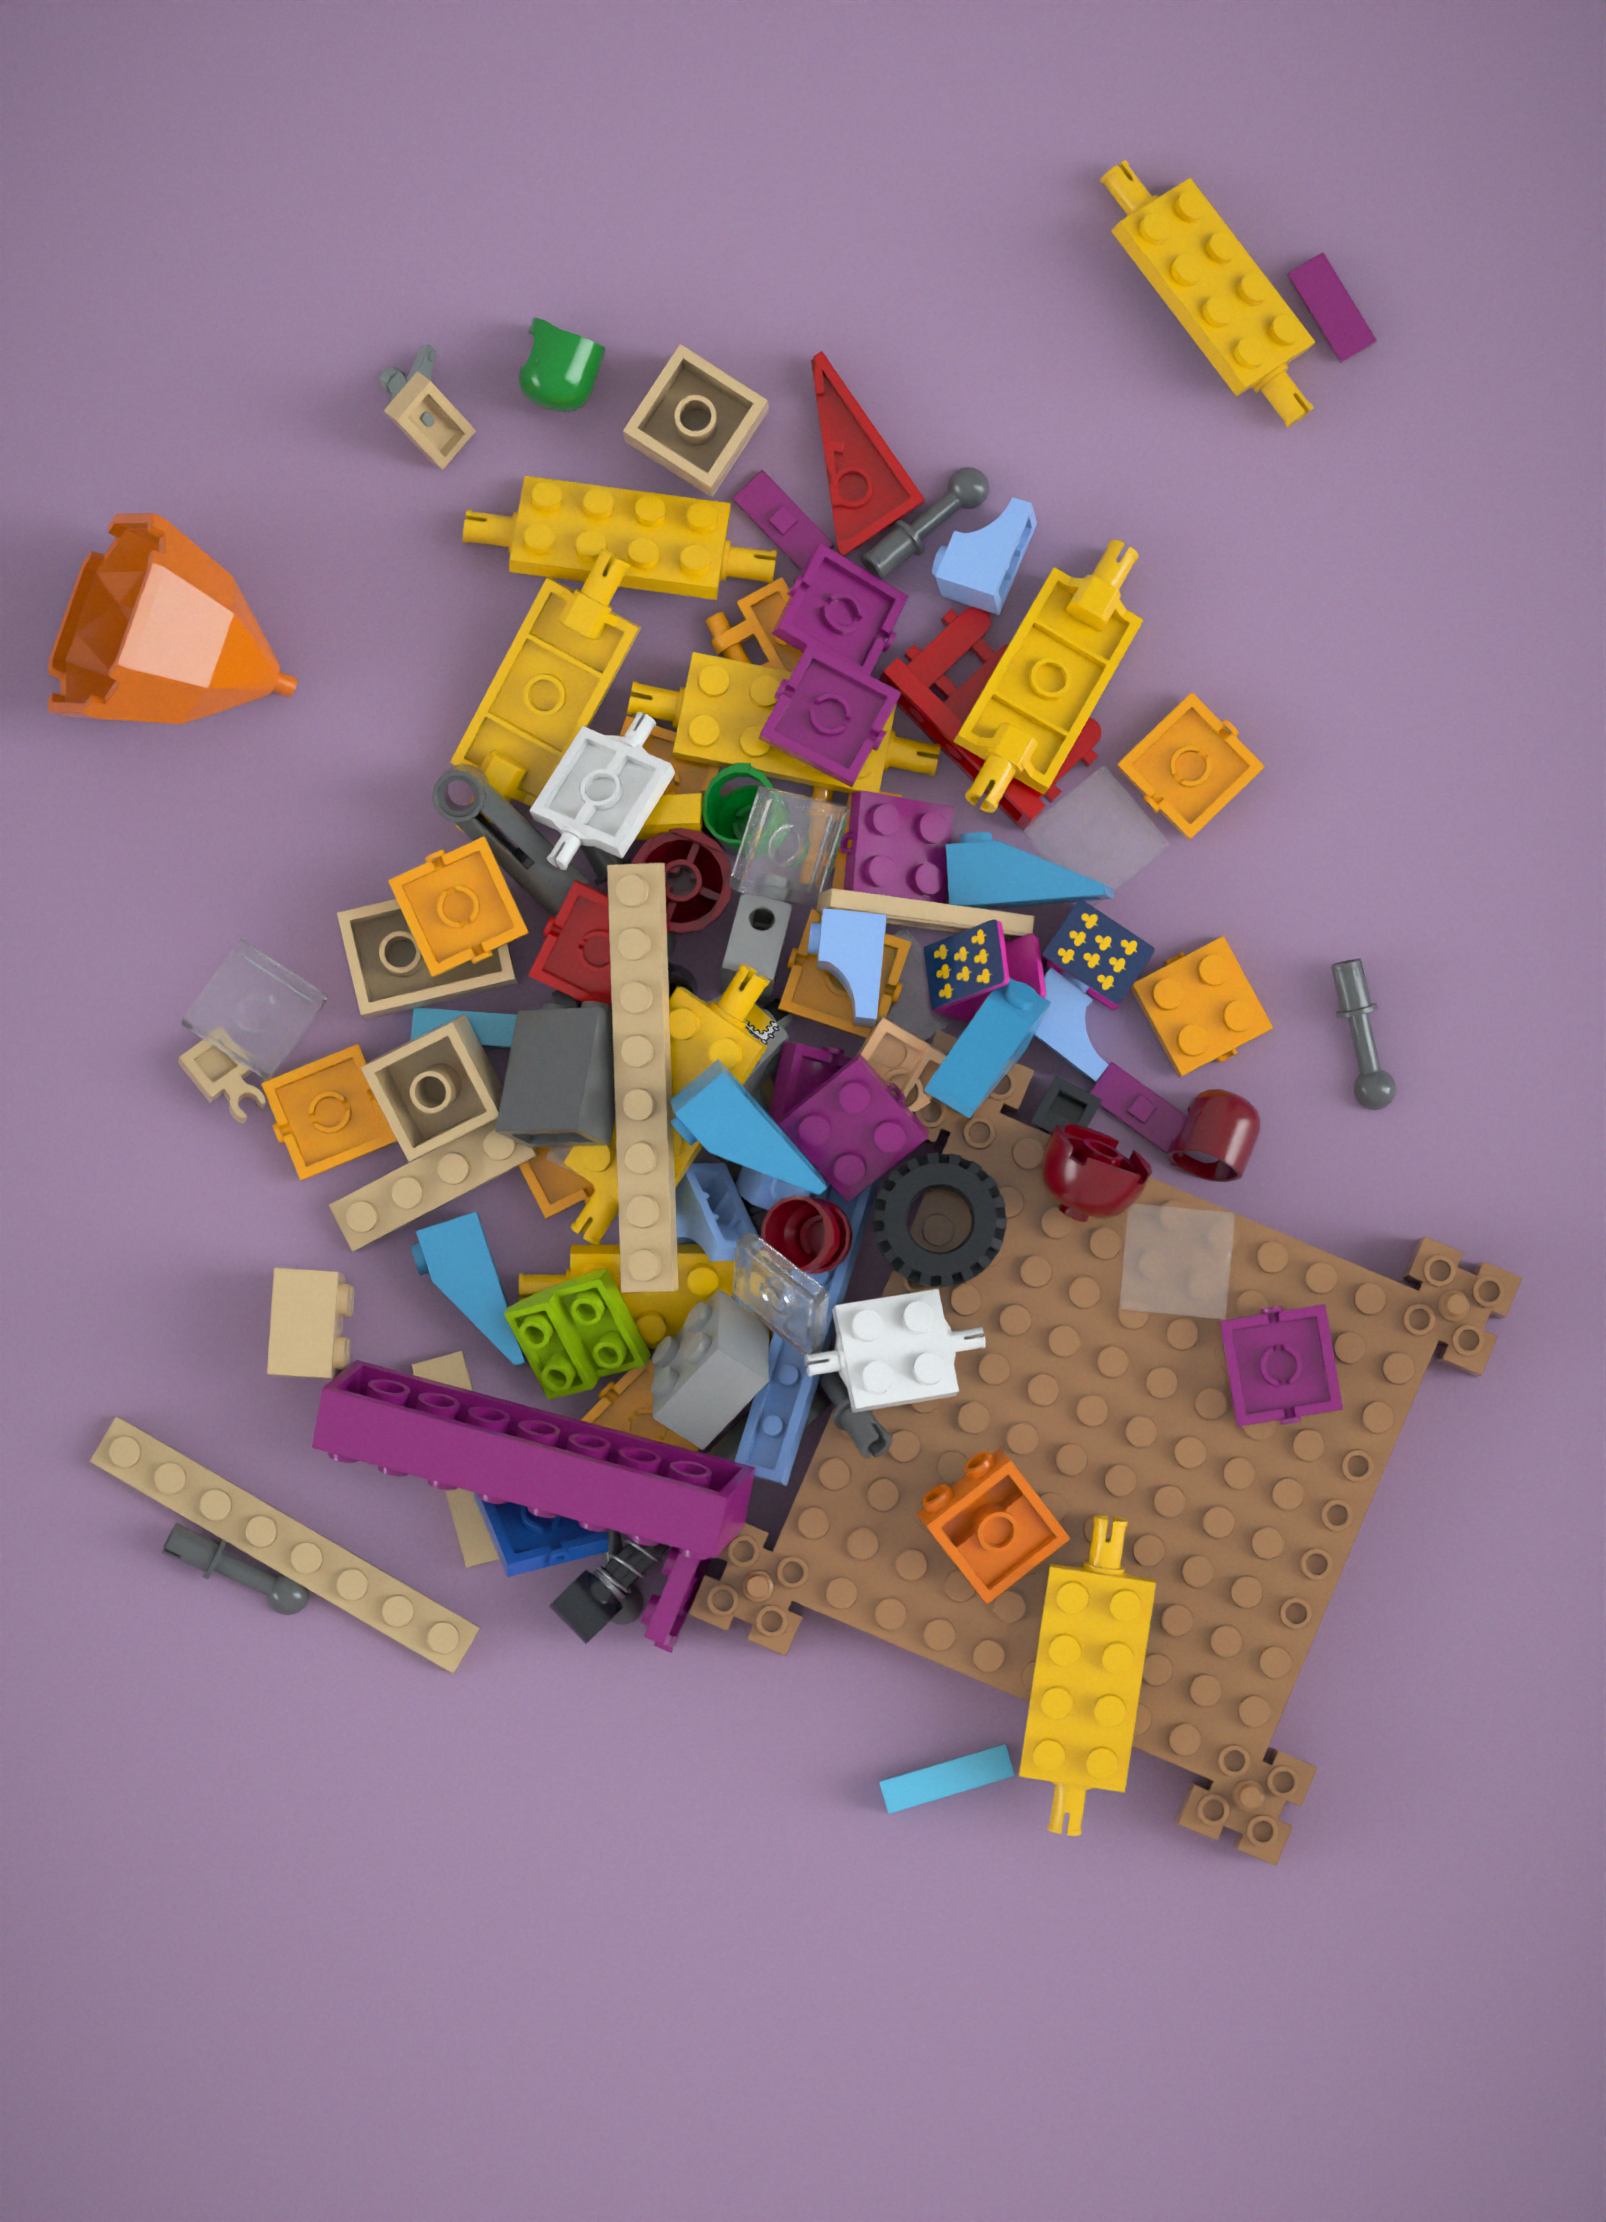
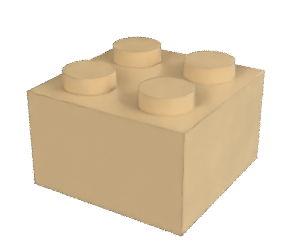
M680 344L624 428V441L712 498L769 412L768 400Z
M465 1013L374 1058L361 1067L408 1162L498 1118L503 1087Z
M274 1268L267 1365L268 1375L333 1380L340 1374V1370H345L350 1366L351 1339L342 1337L343 1317L352 1318L354 1286L346 1284L345 1275L337 1271Z

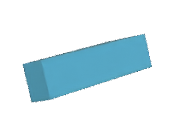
M413 1008L411 1040L465 1013L483 1048L511 1050L517 1018L515 1014Z
M1004 1743L879 1780L888 1814L1010 1778L1015 1776L1006 1744Z

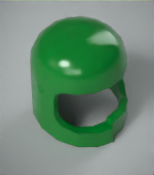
M533 317L528 333L533 335L534 343L528 361L523 367H520L519 385L528 400L545 409L556 412L576 411L585 405L592 393L606 349L594 341L561 330L543 319Z
M736 763L722 769L710 781L703 796L702 814L706 827L725 850L740 858L755 859L769 854L780 844L786 834L788 817L784 803L777 796L776 789L763 772L752 767L751 763ZM737 777H751L765 785V787L746 785L734 789L724 797H721L719 793L727 781Z

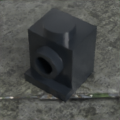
M1055 1075L1030 1123L1040 1127L1039 1130L1052 1135L1057 1125L1063 1131L1066 1123L1088 1127L1102 1099Z

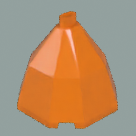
M154 513L116 514L108 525V533L116 538L105 554L90 551L83 561L50 654L48 674L60 680V694L52 693L48 698V712L64 717L184 724L264 698L270 693L281 697H291L297 686V678L280 671V663L233 576L164 517Z

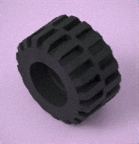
M928 1153L925 1156L914 1157L906 1161L905 1164L890 1174L881 1187L873 1211L874 1235L877 1246L882 1256L889 1263V1266L907 1278V1280L934 1288L953 1287L963 1284L983 1272L999 1252L1007 1228L1006 1205L1003 1195L999 1192L997 1183L980 1165L952 1153ZM933 1189H946L955 1192L966 1202L971 1213V1228L967 1238L957 1248L946 1252H933L921 1247L913 1239L908 1227V1213L911 1205L921 1194Z

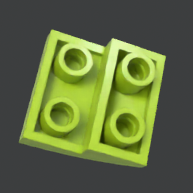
M607 1268L572 1278L542 1290L506 1308L503 1313L548 1400L594 1389L600 1377L643 1367L651 1356Z

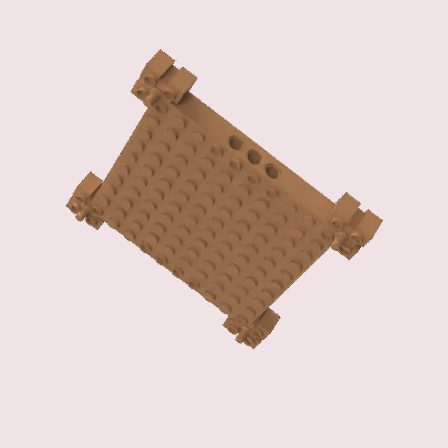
M937 1029L931 1045L948 1055L959 1038ZM1015 1063L970 1119L935 1097L930 1099V1103L923 1108L912 1112L929 1131L928 1139L924 1143L934 1147L940 1133L949 1136L942 1154L952 1153L960 1155L962 1158L971 1162L974 1161L980 1165L997 1183L999 1192L1003 1195L1006 1205L1007 1228L1002 1246L989 1266L975 1278L953 1287L934 1288L913 1283L893 1269L881 1298L939 1289L944 1318L952 1332L982 1326L984 1334L981 1337H985V1348L960 1351L955 1354L954 1368L959 1393L954 1397L872 1410L876 1419L892 1438L890 1448L883 1455L875 1458L872 1454L870 1458L862 1457L846 1430H840L833 1422V1414L836 1410L834 1406L774 1550L770 1551L763 1548L769 1535L768 1532L745 1523L743 1529L717 1556L728 1562L721 1579L717 1580L708 1575L704 1576L689 1615L728 1631L733 1618H739L753 1624L747 1640L786 1656L803 1617L788 1610L791 1602L794 1601L1030 1702L1050 1564L1080 1567L1084 1561L1089 1560L1094 1515L1108 1516L1106 1538L1111 1537L1114 1517L1128 1520V1526L1125 1530L1120 1566L1125 1568L1126 1574L1156 1579L1132 1746L1209 1779L1206 1788L1192 1782L1190 1783L1175 1818L1177 1824L1217 1841L1223 1826L1238 1832L1233 1847L1277 1866L1293 1828L1290 1824L1279 1820L1286 1801L1300 1807L1302 1806L1318 1767L1276 1749H1273L1269 1761L1266 1763L1263 1761L1266 1751L1437 1344L1442 1346L1437 1361L1474 1377L1481 1376L1498 1336L1484 1330L1490 1315L1498 1319L1507 1316L1522 1277L1484 1261L1476 1264L1473 1274L1458 1268L1464 1254L1463 1252L1424 1236L1418 1240L1403 1275L1404 1279L1417 1284L1416 1288L1413 1289L1149 1177L1143 1192L1136 1202L1118 1216L1110 1218L1089 1216L1087 1222L1074 1220L1058 1209L1061 1202L1049 1193L1043 1180L1042 1159L1051 1135L1000 1113L1001 1108L1017 1113L1034 1074V1070ZM933 1189L926 1191L909 1231L913 1239L921 1247L929 1251L946 1252L953 1250L964 1242L970 1232L971 1213L969 1207L962 1197L950 1190ZM1326 1304L1343 1410L1301 1416V1422L1280 1425L1279 1420L1236 1427L1219 1321L1261 1315V1309L1282 1306L1283 1311ZM1000 1448L1013 1462L1071 1539L989 1604H986L916 1513L924 1508L921 1502L928 1491L942 1483H946L951 1487L966 1475L964 1466L970 1458L984 1450H988L993 1454Z

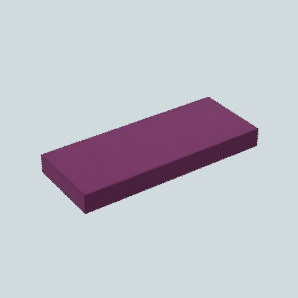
M1324 253L1317 255L1287 273L1289 280L1340 363L1376 343V338Z
M763 470L732 498L801 572L813 549L819 543L830 549L834 546V543Z
M1113 1062L1110 1063L1089 1092L1102 1099L1100 1103L1102 1108L1164 1153H1167L1171 1141L1183 1130L1188 1119L1185 1114Z

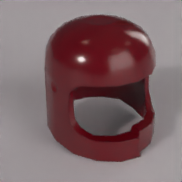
M1208 1089L1197 1094L1187 1108L1189 1116L1183 1130L1171 1141L1166 1153L1167 1159L1171 1162L1170 1165L1184 1173L1208 1181L1229 1182L1242 1178L1260 1132V1117L1257 1109L1248 1100L1230 1091ZM1199 1151L1218 1160L1212 1163H1203L1191 1158L1184 1152Z
M797 1195L781 1199L770 1208L763 1221L761 1233L764 1251L773 1264L783 1271L821 1274L834 1270L847 1257L853 1238L850 1219L841 1207L827 1199Z

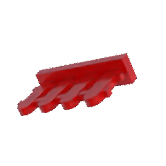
M972 606L965 609L959 616L950 609L941 619L946 628L922 651L915 644L910 647L904 654V657L910 662L907 666L897 657L882 672L879 681L902 692L896 705L934 743L941 744L940 749L974 782L985 760L953 741L1009 643L1003 645L995 653L982 640L990 628V616L987 611ZM968 651H971L983 665L958 688L945 673ZM932 686L946 698L944 702L930 690ZM1088 718L1044 795L1018 779L1012 778L998 803V807L1022 831H1025L1045 808L1046 805L1040 800L1043 796L1052 803L1061 794L1062 791L1055 785L1079 761L1088 768L1098 758V755L1092 749L1101 738L1099 723L1093 718ZM985 789V791H984V793H985L986 795L988 794V790H987V789Z

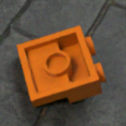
M1000 1448L993 1454L988 1450H984L970 1458L964 1466L966 1475L951 1487L946 1483H942L928 1491L921 1502L924 1508L916 1513L986 1604H989L1071 1539L1013 1462Z

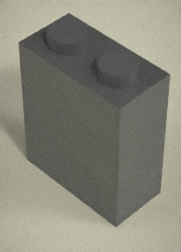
M584 1001L581 1004V1008H569L555 1003H543L540 1010L518 1011L495 1132L528 1148L610 1145L615 1119L612 1007L601 1002Z

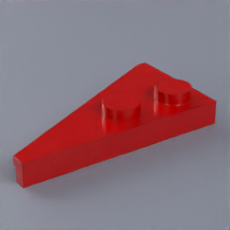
M820 351L813 356L811 365L838 554L847 557L891 527L896 520H901L925 503V498L829 360Z

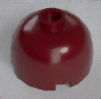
M677 828L669 830L670 832L660 833L642 844L631 864H665L666 923L670 925L669 933L684 935L702 931L717 921L730 903L734 883L730 861L719 844L700 831Z
M1066 1123L1063 1131L1057 1125L1052 1132L1043 1155L1042 1172L1043 1180L1049 1193L1061 1202L1058 1209L1074 1220L1087 1222L1089 1216L1110 1218L1118 1216L1132 1206L1143 1192L1152 1173L1150 1164L1134 1150L1129 1159L1116 1150L1119 1141L1088 1127Z

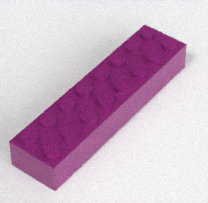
M359 1360L352 1363L322 1388L312 1448L328 1452V1456L331 1459L339 1462L355 1463L362 1461L377 1465L378 1470L386 1475L402 1477L410 1474L428 1479L429 1485L438 1489L456 1490L461 1488L478 1493V1497L485 1502L493 1504L512 1502L527 1506L528 1511L536 1516L554 1518L560 1515L578 1520V1524L587 1530L603 1532L611 1529L629 1534L630 1540L642 1545H658L660 1543L680 1548L681 1554L694 1559L716 1558L743 1529L756 1467Z

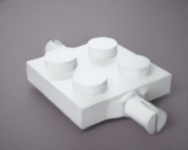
M638 712L625 735L621 737L603 735L582 726L529 810L534 821L555 829L561 834L550 855L547 856V860L553 866L566 870L580 845L593 846L623 859L675 775L671 763L648 754L642 747L652 729L657 725L655 720L649 715L645 714L644 716L642 712Z
M939 1289L835 1305L832 1309L837 1333L834 1351L805 1354L804 1362L805 1366H808L806 1369L808 1377L838 1371L847 1386L852 1413L956 1396L959 1393L954 1368L956 1352L978 1348L984 1349L986 1342L985 1337H981L984 1334L982 1326L951 1331L944 1318Z

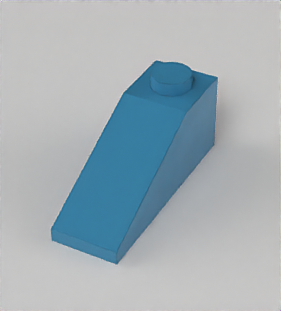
M990 832L961 834V843L946 844L950 905L997 909L1077 902L1079 898L1084 901L1114 899L1113 888L999 840H992V833Z
M1010 978L1007 985L993 990L986 998L928 1082L924 1091L970 1119L1027 1050L1051 1002L1038 995L1031 986Z
M719 1059L670 1099L673 1112L676 1115L671 1120V1123L690 1145H693L698 1140L709 1153L818 1195L827 1189L822 1174Z
M473 1212L416 1231L419 1243L411 1245V1250L420 1276L429 1273L432 1282L516 1367L527 1364L524 1352L503 1314L509 1306L479 1214Z

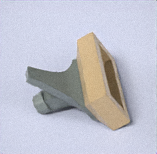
M429 344L420 347L407 378L404 372L389 366L382 371L379 380L380 385L388 393H392V397L389 399L390 404L384 409V412L432 463L444 470L476 430L431 382L436 351Z

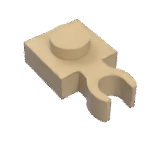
M221 1027L179 1057L178 1064L210 1103L222 1094L229 1102V1111L237 1122L244 1124L247 1119V1115L238 1106V1102L244 1098L252 1099L260 1110L264 1109L265 1097L257 1087L249 1085L243 1080L252 1073V1065Z

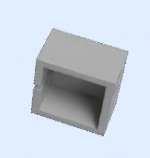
M718 1289L706 1303H697L689 1312L684 1326L673 1338L671 1336L665 1337L659 1343L652 1356V1363H654V1381L651 1387V1393L653 1394L652 1418L704 1450L769 1382V1321L721 1289Z

